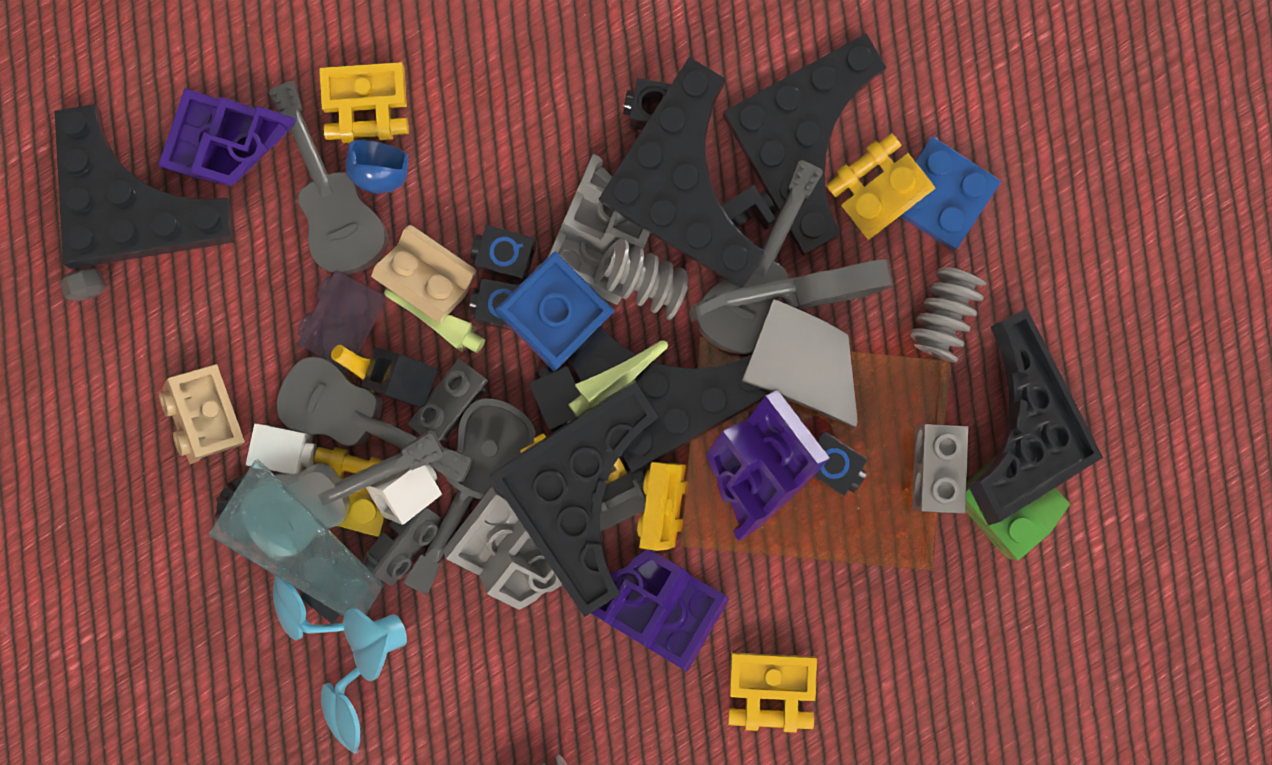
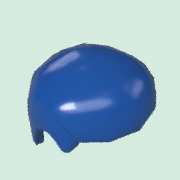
M354 140L349 144L345 169L349 179L362 190L374 194L390 193L404 184L408 174L409 156L406 152L381 142Z

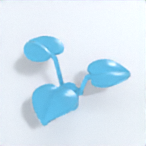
M275 570L273 601L277 618L284 631L294 640L301 639L303 632L344 631L346 639L351 646L357 667L335 685V688L329 682L322 686L321 706L326 723L335 738L344 747L356 754L360 752L358 749L360 744V724L352 703L344 695L345 688L360 674L368 681L376 680L379 677L387 653L403 647L407 643L404 625L395 614L373 622L356 608H350L345 611L343 623L310 624L306 620V609L300 595L281 573V570Z

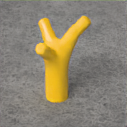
M337 345L331 352V358L353 372L355 378L364 380L371 359L362 358L343 345Z

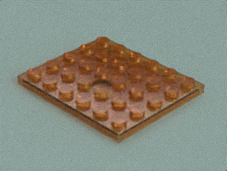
M700 337L697 368L721 366L748 356L726 352L710 343L706 338ZM850 352L858 419L855 428L785 399L802 423L810 417L824 418L831 425L834 438L868 459L862 468L868 473L857 491L852 493L848 490L845 496L837 495L811 478L775 514L749 536L740 541L733 531L738 526V522L732 505L729 501L723 502L718 489V480L712 472L706 453L724 430L748 420L761 402L691 441L680 546L933 571L938 512L912 510L915 426L923 424L945 425L950 361Z

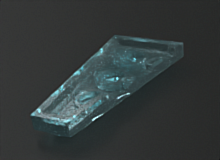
M259 459L253 462L209 533V536L343 616L345 611L350 608H356L366 615L384 586Z

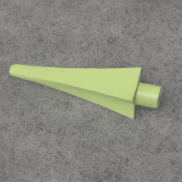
M389 288L385 289L384 294L386 297L417 316L456 349L463 352L464 348L467 347L475 353L482 349L485 339L474 333L477 327L472 326V323L447 315L439 324Z
M665 340L659 341L627 361L575 384L581 395L568 404L571 411L578 417L632 382L653 360L667 349L668 343Z

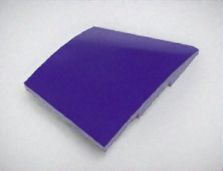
M184 88L158 166L162 169L195 179L233 187L295 125L296 119L259 106L256 109L222 97L217 99Z
M778 391L766 395L748 420L724 430L706 453L712 472L718 480V489L723 502L729 501L732 505L738 522V526L733 531L739 541L749 536L785 505L830 459Z
M647 549L632 559L627 567L617 569L611 574L620 589V595L591 614L688 672L727 605L729 598L694 578L682 567Z

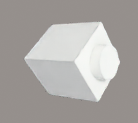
M254 423L246 465L287 474L300 473L314 464V455L317 449V445L312 443L314 435Z
M429 463L414 470L407 468L366 487L383 517L402 525L442 495L435 483L437 479L436 472Z

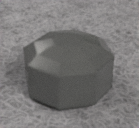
M95 268L70 273L59 282L64 298L73 301L92 299L101 294L107 287L102 271Z

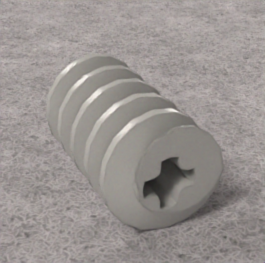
M623 238L616 240L605 252L594 278V283L597 284L604 276L608 277L606 289L610 292L619 283L623 284L621 297L627 299L634 290L637 291L636 305L638 306L643 305L648 298H651L650 311L653 313L658 312L665 305L664 317L667 320H671L679 310L687 292L688 283L686 270L681 267L673 269V264L667 260L659 263L658 256L653 253L644 256L643 249L637 245L629 249L628 241Z
M942 267L936 272V276L941 282L933 283L929 288L930 293L935 298H926L923 302L924 308L929 313H920L916 319L917 323L924 329H913L910 336L917 343L914 344V347L922 352L945 361L957 362L958 358L949 351L950 346H964V342L955 335L956 331L970 332L971 327L962 320V317L977 315L978 312L968 303L970 300L983 301L984 296L976 291L975 287L976 285L986 286L987 283L965 271Z

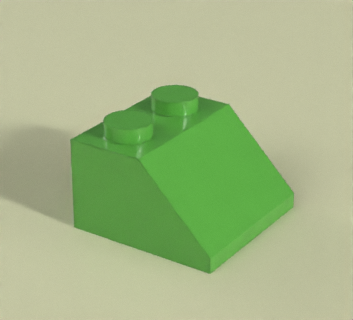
M995 456L966 481L965 512L1005 558L1019 561L1052 532L1070 504L1054 488L1003 521L988 526L968 486L983 475L996 458Z

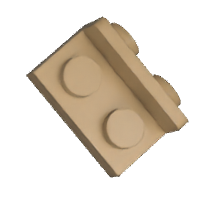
M408 225L403 230L398 245L375 265L371 277L440 324L465 298L475 277L476 269L412 225Z
M217 364L166 380L163 385L164 392L159 393L160 403L166 417H173L177 431L173 432L175 446L180 456H187L189 464L196 463L203 457L235 448L245 443Z

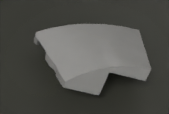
M593 154L548 257L556 251L603 299L618 305L622 298L623 284L619 283L612 292L606 289L608 277L606 276L595 284L594 278L598 265L605 252L616 240L623 238L628 241L629 249L636 245L644 249L650 233L600 203L599 197L612 176L602 167L603 160Z
M773 299L742 381L772 393L778 391L788 401L815 410L820 415L855 428L858 419L848 334L815 316Z
M493 486L443 549L447 560L479 575L488 595L518 610L535 602L542 594L552 592L562 586V583L501 492Z

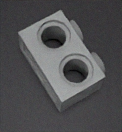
M932 424L915 426L912 510L965 513L968 426Z

